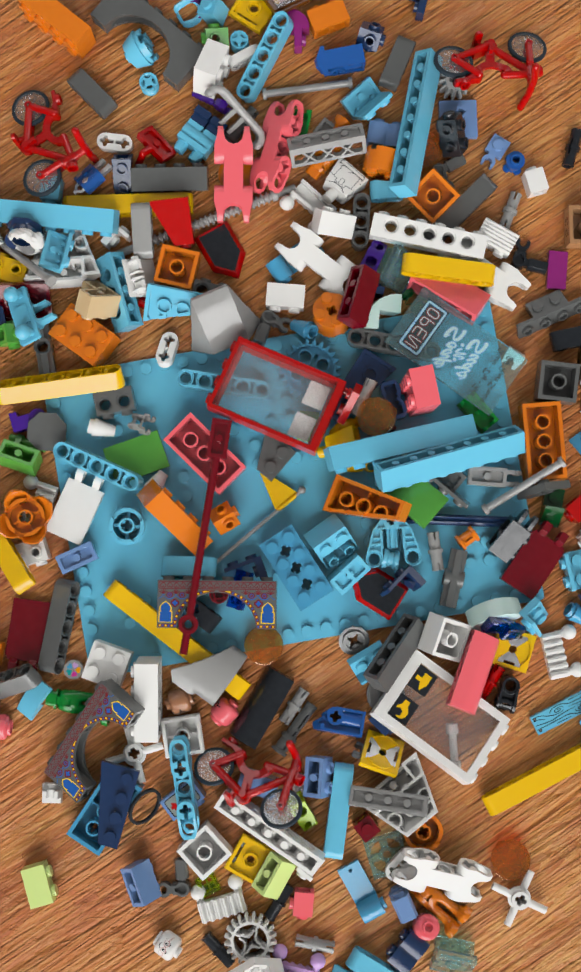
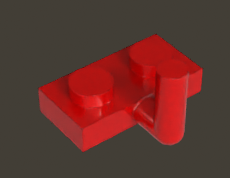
M152 125L137 134L136 138L145 148L140 150L135 164H143L146 156L150 153L160 164H164L175 157L177 152Z
M356 383L353 389L345 388L343 395H345L347 401L345 404L341 403L337 414H339L338 423L345 424L363 388L362 385Z

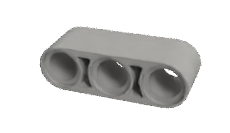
M150 202L131 203L133 255L138 256L139 259H154L153 221Z

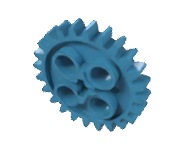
M306 339V343L303 345L299 340L298 347L292 344V351L285 350L288 357L302 362L300 360L302 354H308L311 359L308 362L302 363L309 366L314 356L318 355L313 366L314 368L318 369L317 364L324 361L327 363L328 368L321 371L337 378L341 375L336 372L341 369V366L335 365L339 362V358L333 359L336 352L329 353L330 346L323 348V341L316 345V339H314L312 344ZM286 369L279 371V375H284L280 381L287 382L284 389L291 388L289 394L297 393L296 399L301 395L304 398L310 380L307 379L306 384L302 386L301 384L305 377L296 380L292 377L293 372Z

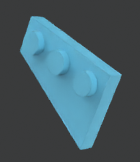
M148 283L143 321L190 316V299L203 293Z

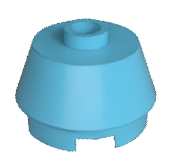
M141 28L131 31L122 44L127 61L132 63L137 69L154 65V62L159 59V55L153 52V42L146 33L141 34Z
M130 506L121 507L109 519V533L119 544H136L146 534V518L137 508Z

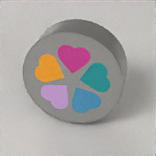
M77 659L68 661L64 666V674L69 679L79 678L84 670L82 662Z

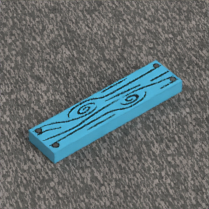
M581 690L529 717L538 735L581 714Z

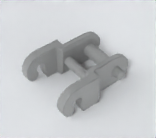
M133 413L131 415L133 420L127 426L130 429L139 431V434L150 435L151 430L147 429L145 431V427H142V424L146 421L154 423L156 417L153 416L151 419L150 414L144 413V415Z

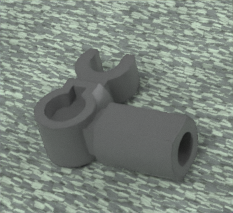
M463 155L461 157H451L443 161V164H435L433 168L454 187L453 182L447 179L448 175L446 172L450 173L466 164V160Z
M265 310L260 317V323L252 342L264 346L271 327H276L281 333L286 334L288 328H285L283 323L290 325L292 320L287 317L280 318L272 310Z
M182 857L174 859L175 875L178 881L173 883L161 881L159 883L160 887L164 886L167 888L166 892H161L162 898L168 897L170 894L185 897L191 890V883L187 880L189 878L188 864Z

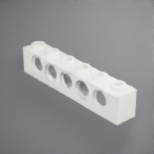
M385 211L374 212L369 239L476 262H482L488 236L484 235L481 231H473L472 233L465 231L462 227H454L453 229L446 227L443 223H435L433 225L427 223L428 221L424 219H416L414 221L404 215H397L395 217L390 216V213ZM393 224L396 230L389 232L386 229V225ZM406 228H412L415 234L409 236L404 232V230ZM431 232L434 238L428 240L424 238L423 234ZM450 236L452 243L447 244L443 242L442 237ZM469 240L471 247L466 248L462 246L461 241Z
M223 794L214 806L216 810L310 876L314 875L326 853L290 828L274 829L268 826L261 817L260 808L251 801L246 805H241L235 797L233 799L235 805L232 808L226 803ZM264 811L266 818L270 822L279 825L282 824L280 821H278L277 819H275L270 814Z

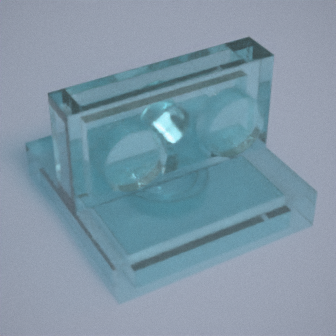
M395 244L393 248H387L376 271L381 274L378 283L381 286L391 288L396 294H402L407 289L410 277L401 274L403 254L409 252L400 244Z
M437 935L434 940V952L429 963V969L439 972H472L477 965V956H474L475 942L457 938L449 939L447 936Z

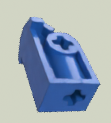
M362 43L324 50V46H320L314 60L316 69L324 76H338L364 71L366 62Z
M332 707L321 714L322 717L313 721L312 726L317 731L362 738L366 712ZM334 712H337V716L340 717L336 722H333V718L330 717Z

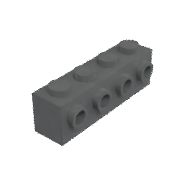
M175 163L173 167H166V164H154L153 168H147V164H135L136 168H130L131 192L209 191V170L207 166H204V163H192V167H185L184 163Z
M404 613L363 673V676L372 688L385 693L389 692L418 647L424 625L419 617Z

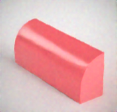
M410 277L407 289L412 288L415 294L426 300L430 299L445 311L470 326H473L491 296L473 285Z
M478 630L470 631L446 705L475 716L500 642L498 639Z

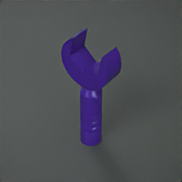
M192 92L193 97L213 105L223 115H226L231 110V108L227 107L228 103L223 99L217 98L215 101L212 98Z

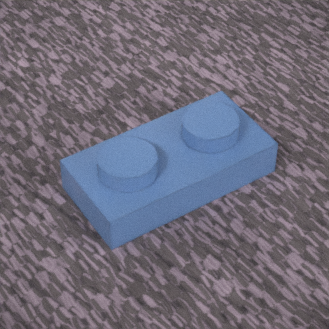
M89 541L56 556L55 559L64 575L99 559L92 541Z

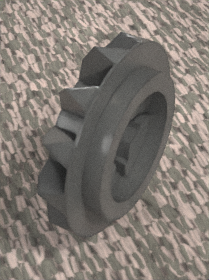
M352 625L349 628L345 627L344 631L340 633L339 646L345 653L355 655L368 647L369 635L361 626L356 627ZM357 634L358 641L351 643L349 638H353Z

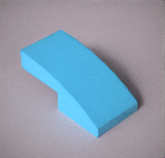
M42 680L36 688L25 692L17 710L32 721L44 706L42 703L53 688Z

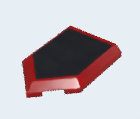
M227 221L218 224L195 238L196 244L214 273L239 279L246 252Z
M377 567L370 568L371 570L353 585L356 600L390 620L409 588L399 582L390 593L382 597L380 595L384 590L382 586L388 580H393L394 578Z

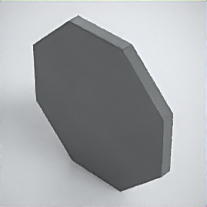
M39 412L28 422L27 439L37 450L53 451L55 444L66 441L67 424L57 413Z

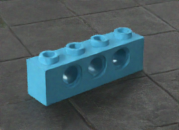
M108 252L95 260L101 273V283L121 295L117 316L111 317L115 333L130 332L144 325L136 297L129 296L121 261L125 259L123 252Z

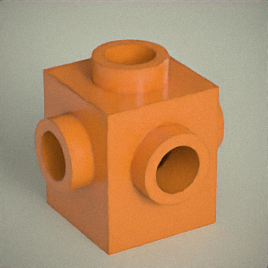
M228 501L211 510L210 519L220 535L241 524L237 518L240 516L235 505L231 507Z

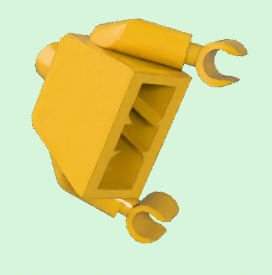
M358 416L354 419H347L344 425L337 422L329 431V435L324 437L325 446L318 448L317 454L319 458L325 457L323 449L360 440L358 427L363 426L365 422L359 423L357 418L360 417ZM369 463L365 464V468L354 470V467L347 468L348 472H362L363 470L365 472H373L374 470L367 469Z

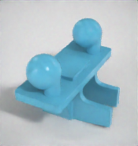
M25 286L18 289L7 287L3 292L15 325V335L23 347L42 337L40 330L58 318L54 313H50L42 318H36L35 314L50 306L51 302L43 300L37 304L31 303L27 287Z

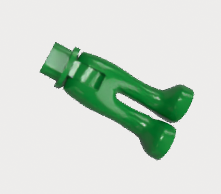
M71 689L52 690L46 697L45 704L53 706V709L58 708L64 712L79 714L85 708L82 702H86L94 693ZM100 721L101 725L109 726L110 721Z

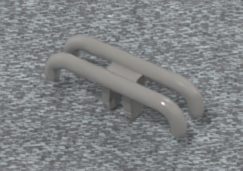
M215 85L206 89L204 93L206 97H212L217 93L232 108L218 123L222 126L237 113L239 118L228 128L227 133L230 135L245 122L247 126H250L256 137L252 143L253 149L259 150L265 142V133L260 125L224 86Z

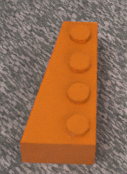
M336 474L322 510L335 514L406 522L412 504Z
M152 479L136 496L144 507L196 556L200 526L197 524L199 520L191 512L187 514L184 511L186 507L179 500L175 502L171 498L173 494L166 487L162 488ZM209 530L207 533L205 549L213 542V540L209 536L211 534Z

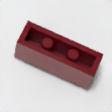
M365 264L351 267L336 320L352 329L366 327L381 274Z

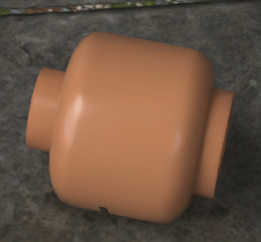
M181 688L169 691L168 699H165L167 710H172L174 715L189 712L192 709V705H195L193 696Z

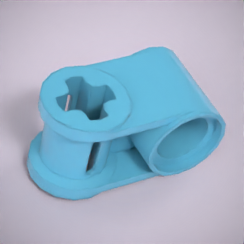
M370 181V200L372 203L400 202L403 198H399L388 188L389 181Z

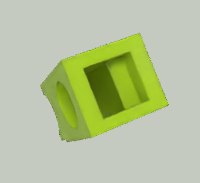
M298 791L296 794L302 801L303 810L297 822L305 832L317 825L318 821L303 797L302 792ZM291 795L288 809L295 818L299 805L295 797Z

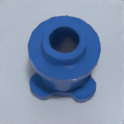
M513 151L505 157L506 163L503 166V171L519 175L521 168L525 164V158L522 153Z

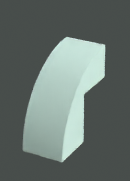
M391 294L374 301L368 323L362 329L372 331L379 329V314L387 316L400 314L402 294Z
M502 597L475 605L467 610L465 614L468 624L472 626L471 629L482 631L490 624L489 618H500L515 622L521 617L519 612L522 608L518 598Z

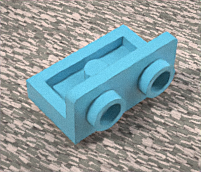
M48 229L38 266L57 273H61L63 268H67L70 262L68 252L72 251L75 242L72 240L73 233L69 232L66 236Z

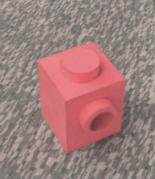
M294 888V897H290L289 909H293V916H296L297 919L306 920L308 917L312 918L314 888Z

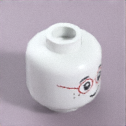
M171 930L160 931L153 942L154 952L167 961L173 957L177 959L183 950L180 947L182 939Z

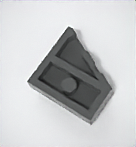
M265 435L257 471L272 482L295 455L296 451L287 444Z
M543 479L537 482L538 485L533 484L517 494L518 500L532 499L553 493L556 489L571 488L570 481L549 482V479Z

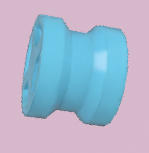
M241 30L234 31L230 36L231 50L235 54L249 47L248 35Z
M146 72L140 76L139 84L142 92L147 96L156 95L159 91L156 75Z
M385 548L381 567H391L392 570H397L400 551L391 552Z

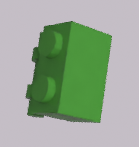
M11 433L9 440L4 439L0 446V465L35 477L43 462L40 452L42 450H37L24 435Z

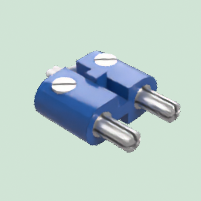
M103 158L94 166L89 164L73 178L77 183L73 193L76 195L85 191L90 195L106 181L104 176L113 167L108 163L101 169L106 164Z

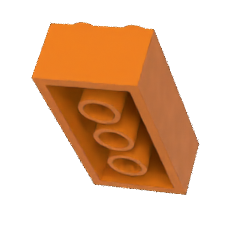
M18 0L19 8L24 12L23 16L32 23L34 21L38 24L37 27L43 33L52 35V39L61 46L63 44L66 46L67 51L72 56H78L83 59L96 44L91 27L59 1Z
M561 401L519 405V427L525 432V453H522L525 481L557 461V458L560 456L566 462ZM567 466L557 469L543 479L560 480L568 478Z

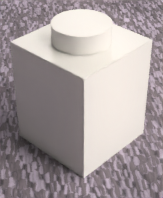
M536 166L529 167L521 176L527 199L545 194L549 189L543 166L536 168Z

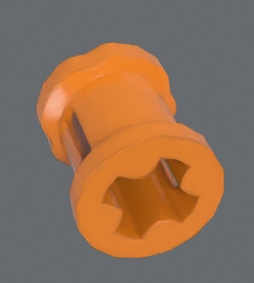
M471 526L467 527L468 530L461 535L454 536L456 542L464 551L471 543L480 540L478 534Z

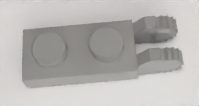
M486 466L473 467L467 471L466 485L499 488L515 487L520 483L507 482V475L521 476L522 471Z

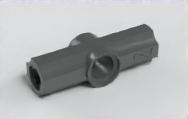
M49 323L40 330L42 337L34 341L39 374L57 372L54 346L52 345L51 336L48 334L50 331ZM48 344V349L40 352L41 346Z
M454 548L450 550L447 568H445L442 578L443 588L439 601L441 606L456 609L459 592L463 587L465 579L464 568L468 554L467 551Z

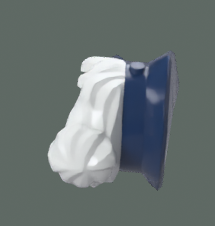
M13 217L6 224L9 232L5 237V243L9 248L16 249L30 256L39 253L44 247V233L40 224L29 218Z

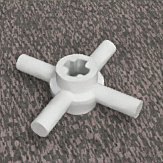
M131 726L126 729L124 728L128 745L124 748L123 754L109 757L105 760L116 764L125 761L127 764L134 766V769L140 770L138 784L146 782L141 763L144 762L146 754L164 749L163 744L159 742L144 747L141 743H134V736H131ZM133 749L140 752L136 759L130 756Z
M527 869L520 886H514L509 889L496 882H493L491 885L492 890L507 896L511 907L504 924L511 927L518 910L530 907L543 914L547 912L548 907L532 900L530 892L527 890L535 874L532 870Z

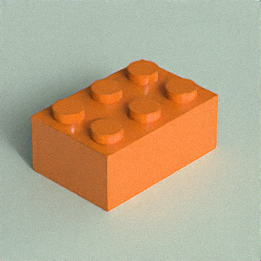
M70 303L48 334L91 366H103L121 340L95 319H83L79 313L74 311L75 305Z

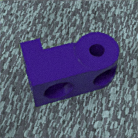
M373 240L361 264H365L377 271L388 245Z
M38 408L22 416L17 412L10 413L9 418L13 432L16 434L26 432L28 422L39 412L45 411Z

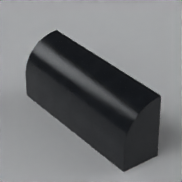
M267 665L239 716L229 731L230 734L255 750L291 689L294 679Z

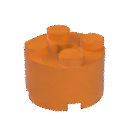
M369 145L362 168L365 172L364 176L375 179L377 176L383 178L384 181H390L396 149L377 145L376 149H371L372 145Z
M324 292L313 305V322L317 325L318 332L325 337L333 338L336 335L344 334L349 329L347 325L336 320L343 298L340 294Z
M436 814L409 837L404 835L409 847L425 848L433 851L439 846L443 836V827ZM421 827H424V830H425L424 833H421V831H420V828H421Z

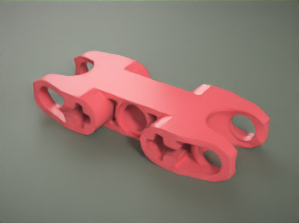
M297 99L289 102L286 111L283 104L279 101H274L265 116L262 126L266 137L261 157L254 159L250 174V186H253V192L261 194L267 184L269 190L274 193H280L289 177L291 160L288 157L289 149L286 138L298 136L303 125L304 107L303 103ZM296 105L298 112L297 115L294 116V107ZM276 107L279 109L278 116L275 114ZM258 178H260L259 188H257L256 186V180ZM276 178H277V180H278V187H277V188H276L275 185H274V182H275V179H276Z
M218 126L214 144V164H224V185H214V205L217 212V222L223 223L225 210L230 206H236L242 210L244 223H249L253 203V186H243V165H253V144L250 126H244L242 140L234 144L225 139L223 126Z

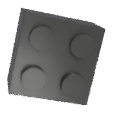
M549 360L538 362L533 401H561V404L564 405L576 403L580 364Z

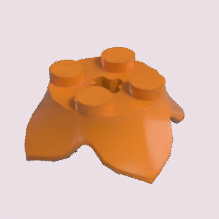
M10 490L4 499L5 511L0 515V534L10 539H21L26 544H39L46 535L47 523L53 514L52 503L45 497H33L23 490ZM22 514L31 515L30 521H22Z

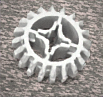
M245 911L244 917L238 914L237 920L231 919L232 925H227L226 930L228 932L224 935V938L227 940L224 942V945L228 946V954L233 953L232 960L237 957L239 958V965L242 961H247L252 957L270 958L269 952H274L273 945L277 944L275 939L277 932L272 931L274 924H269V919L262 920V913L259 914V917H256L255 911L252 912V916H249L248 911ZM252 925L250 929H240L243 926ZM259 928L264 931L267 938L266 942L257 934ZM254 933V939H251L247 945V939ZM234 936L239 937V940L243 942V949L238 947ZM252 948L260 949L256 952H249Z

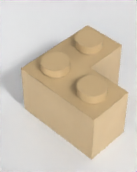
M98 280L83 281L81 289H79L74 311L86 320L116 317L121 295Z

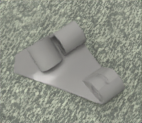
M230 646L205 659L171 669L172 682L191 695L196 694L213 706L237 674L248 655L236 646Z

